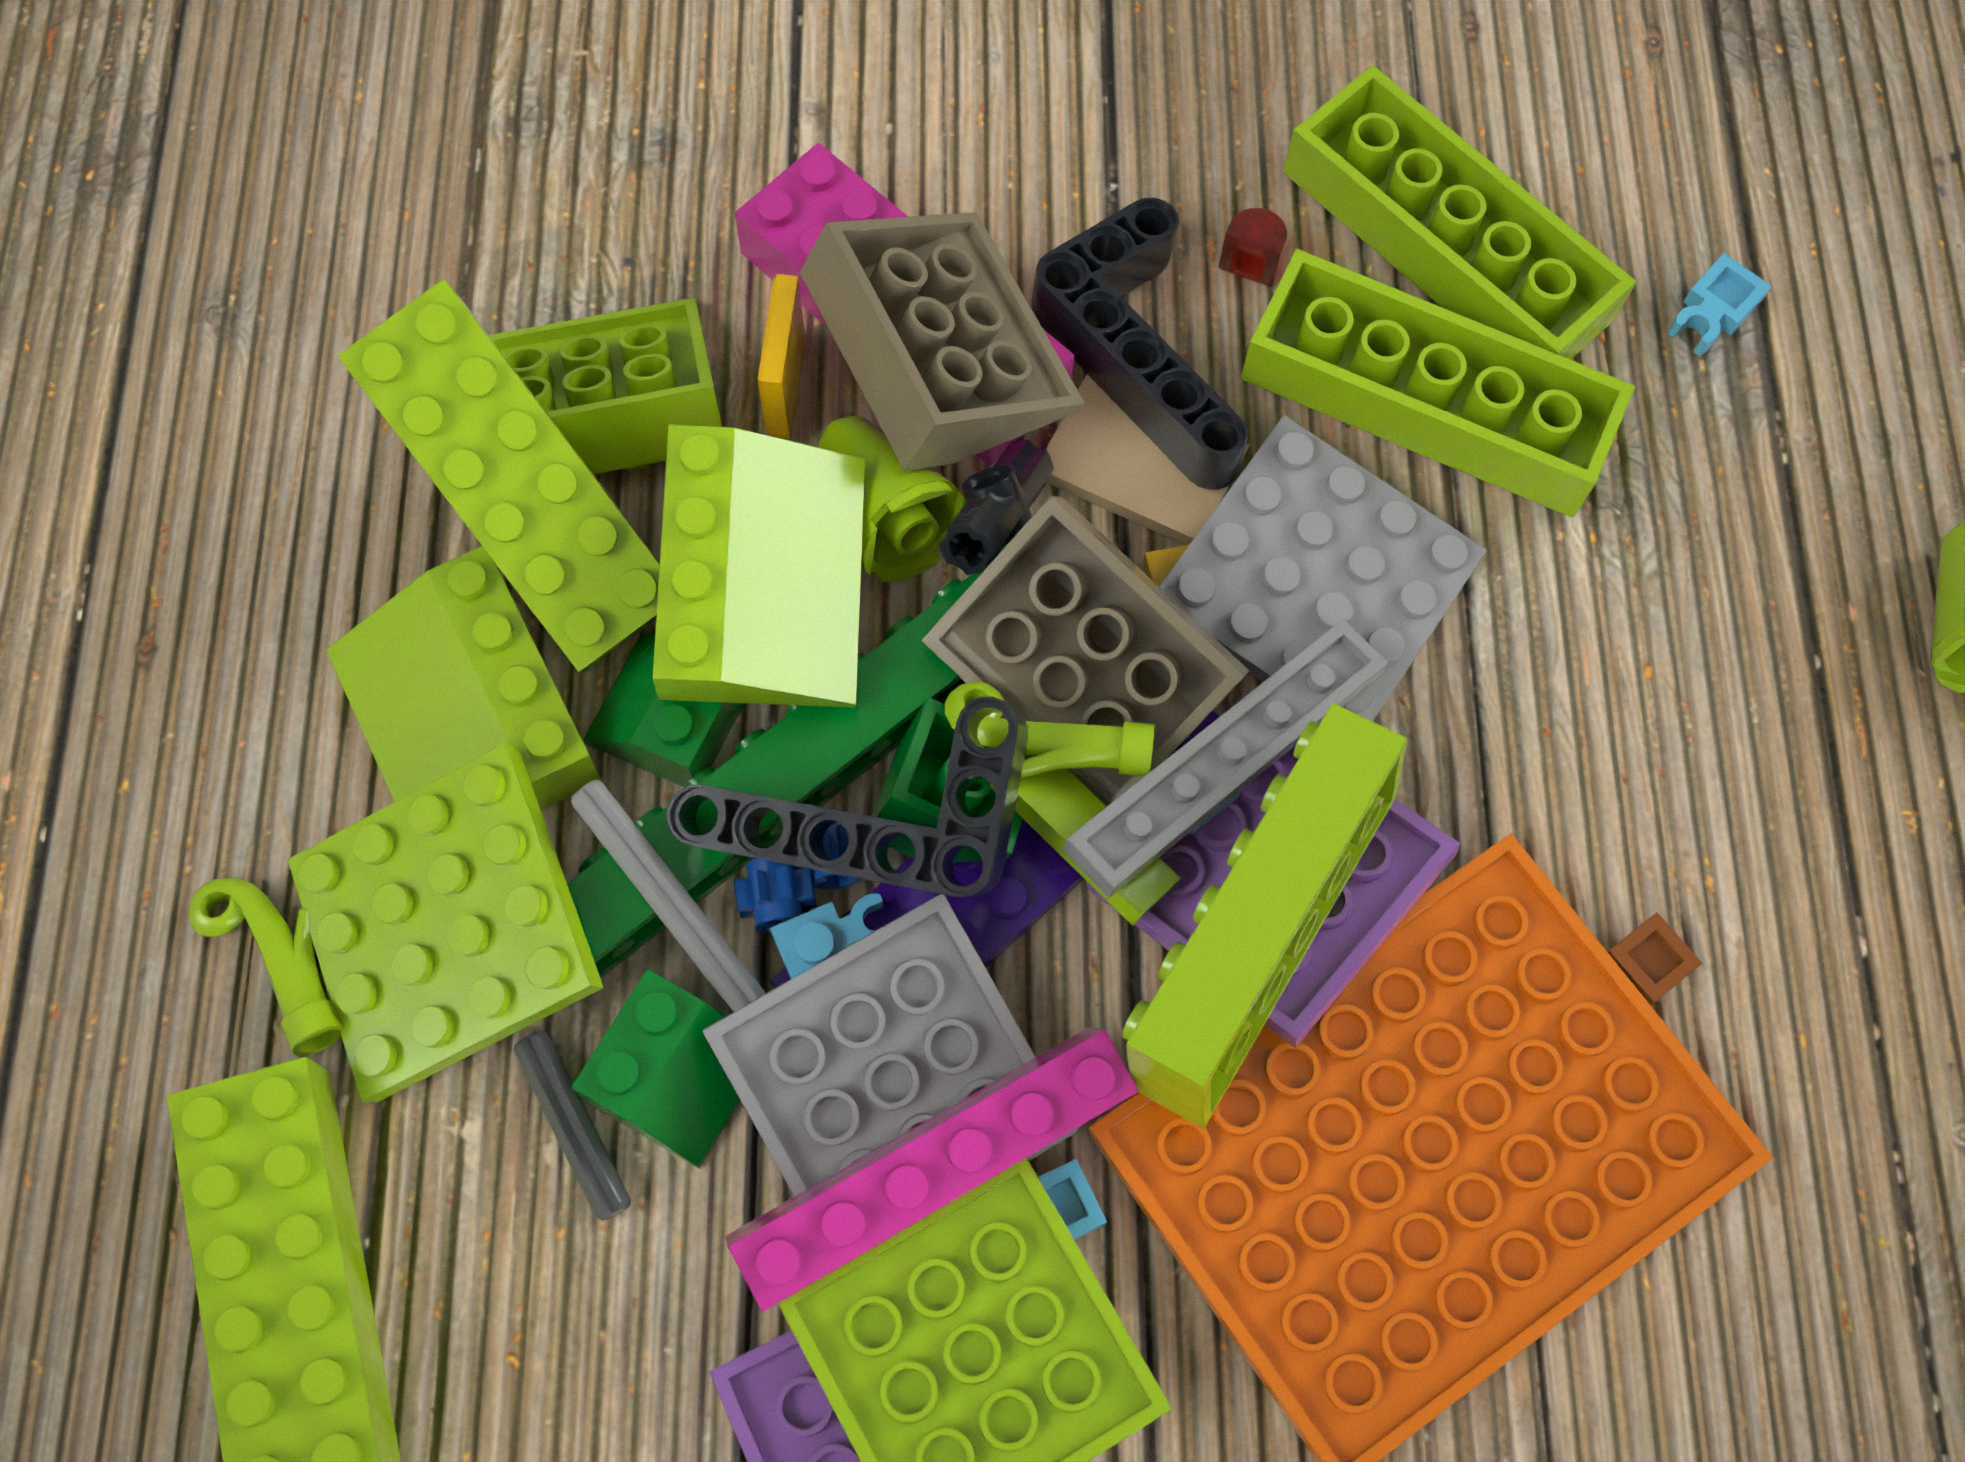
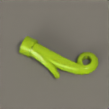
M981 681L959 685L948 695L945 702V715L951 727L955 730L961 710L970 701L979 697L990 696L1004 701L1000 692L991 685ZM991 713L980 722L978 739L981 745L994 748L1006 739L1008 721L1001 718L1003 713ZM1026 721L1028 725V742L1025 756H1030L1031 758L1024 760L1021 778L1054 770L1094 767L1119 769L1118 774L1145 777L1150 773L1155 724L1124 721L1123 727Z
M238 877L217 878L203 884L196 890L190 900L188 917L190 925L197 933L206 937H218L230 932L244 918L246 919L258 945L284 1018L280 1026L293 1054L296 1056L312 1055L329 1048L342 1038L340 1030L344 1027L332 1002L326 999L319 980L307 909L303 907L299 910L293 936L284 918L267 895L248 881ZM229 899L230 902L226 911L219 917L211 918L213 907L219 902Z

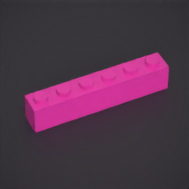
M1087 1027L726 1235L727 1247L760 1309L764 1312L1138 1093L1139 1090L1106 1030Z

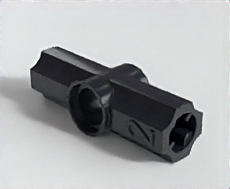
M1029 439L1010 443L993 467L981 470L963 482L961 488L967 502L948 526V533L939 544L947 564L955 565L966 575L982 573L997 557L1004 545L1008 544L1033 517L1030 507L1045 487L1046 480L1054 470L1047 450L1037 448Z

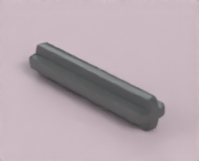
M542 1030L522 1038L514 1045V1052L594 1215L601 1221L621 1214L631 1205V1199L580 1096L571 1088L573 1082L551 1037Z

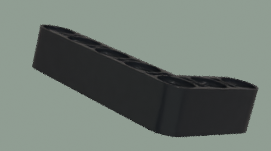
M1155 197L1142 198L1046 253L1039 260L1036 267L1031 309L1041 327L1075 355L1074 361L1191 482L1198 487L1208 490L1221 489L1228 486L1235 479L1249 436L1246 424L1122 298V296L1159 275L1167 268L1179 224L1178 213L1171 204Z
M993 696L974 699L961 710L956 722L937 829L706 785H690L679 790L671 799L667 809V822L672 834L679 841L690 846L949 896L980 897L991 892L999 884L1004 871L1028 742V725L1024 716L1015 707ZM991 713H1003L1008 721L1007 737L999 746L985 749L978 739L979 724L985 716ZM987 779L994 787L996 801L993 808L986 815L974 817L968 811L965 804L966 792L974 782ZM711 799L718 810V820L715 827L709 833L703 834L696 823V813L704 801ZM774 810L782 820L783 832L775 845L767 847L759 835V825L762 818ZM839 822L846 828L849 844L846 852L840 858L833 860L825 853L823 836L831 825ZM905 834L914 844L915 859L906 871L899 873L890 866L887 859V850L890 843L896 837ZM970 846L980 854L983 860V870L975 883L966 886L956 879L953 873V861L961 849Z

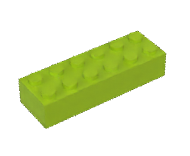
M1371 65L1293 130L1283 173L1442 308L1572 360L1616 319L1637 282L1374 65Z
M1297 248L1250 341L1240 378L1574 518L1596 484L1636 387Z
M442 279L337 355L578 672L587 671L656 620L660 562L445 279Z
M1332 703L1320 724L1310 721L1306 725L1293 753V757L1297 758L1298 761L1288 777L1278 774L1270 784L1261 804V811L1266 814L1257 829L1253 832L1245 828L1241 832L1230 852L1227 865L1232 867V870L1220 888L1211 884L1207 888L1193 916V921L1198 923L1194 933L1186 945L1177 941L1171 947L1158 974V979L1162 980L1163 984L1151 1004L1141 1000L1135 1006L1125 1024L1122 1038L1128 1040L1126 1043L1125 1060L1128 1062L1129 1074L1140 1094L1202 1129L1206 1127L1395 801L1408 738L1335 703Z
M305 1056L166 1095L223 1462H401L330 1072Z

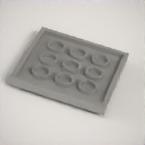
M1283 415L1159 587L1249 670V674L1262 683L1344 619L1389 662L1381 676L1343 706L1347 710L1374 721L1487 550Z
M944 894L936 895L702 1030L794 1196L1035 1058L1033 1051ZM1077 1129L1028 1156V1161L1078 1132Z

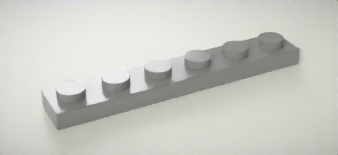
M1342 619L1068 837L1063 850L1108 898L1112 897L1297 744L1301 733L1310 721L1320 724L1332 703L1343 707L1381 676L1389 662Z

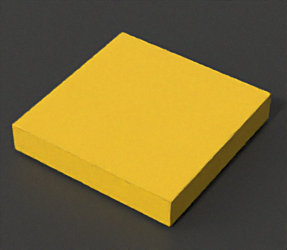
M776 274V278H773L757 379L767 435L789 441L792 440L806 345L798 276Z

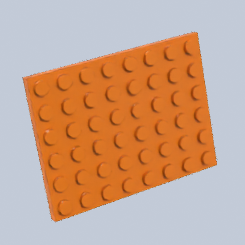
M1512 833L1425 892L1296 1048L1264 1025L1204 1129L1138 1092L1089 1126L1087 1130L1317 1462H1378L1773 1159V1156Z

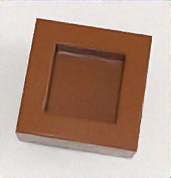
M1657 912L1608 951L1609 955L1650 1005L1703 964Z

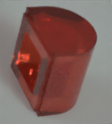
M1249 208L1239 212L1230 222L1225 234L1218 268L1263 285L1272 286L1278 273L1287 240V229L1283 220L1274 212L1263 208Z

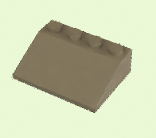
M977 212L837 221L825 224L799 273L904 471L957 463L1077 413L1085 405L1084 400Z
M1050 496L921 640L966 683L981 681L999 691L1004 701L1015 707L1024 716L1025 721L1123 727L1124 721L1155 724L1150 772L1174 752L1249 672L1238 659L1063 497ZM1114 768L1068 769L1106 807L1144 778L1118 774L1119 769Z

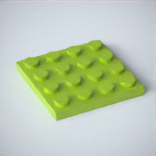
M505 742L287 859L301 906L308 911L310 935L330 1001L344 1027L340 1030L361 1102L377 1103L604 988L521 752L516 746Z
M1027 1158L778 1303L861 1462H1088L1172 1410Z

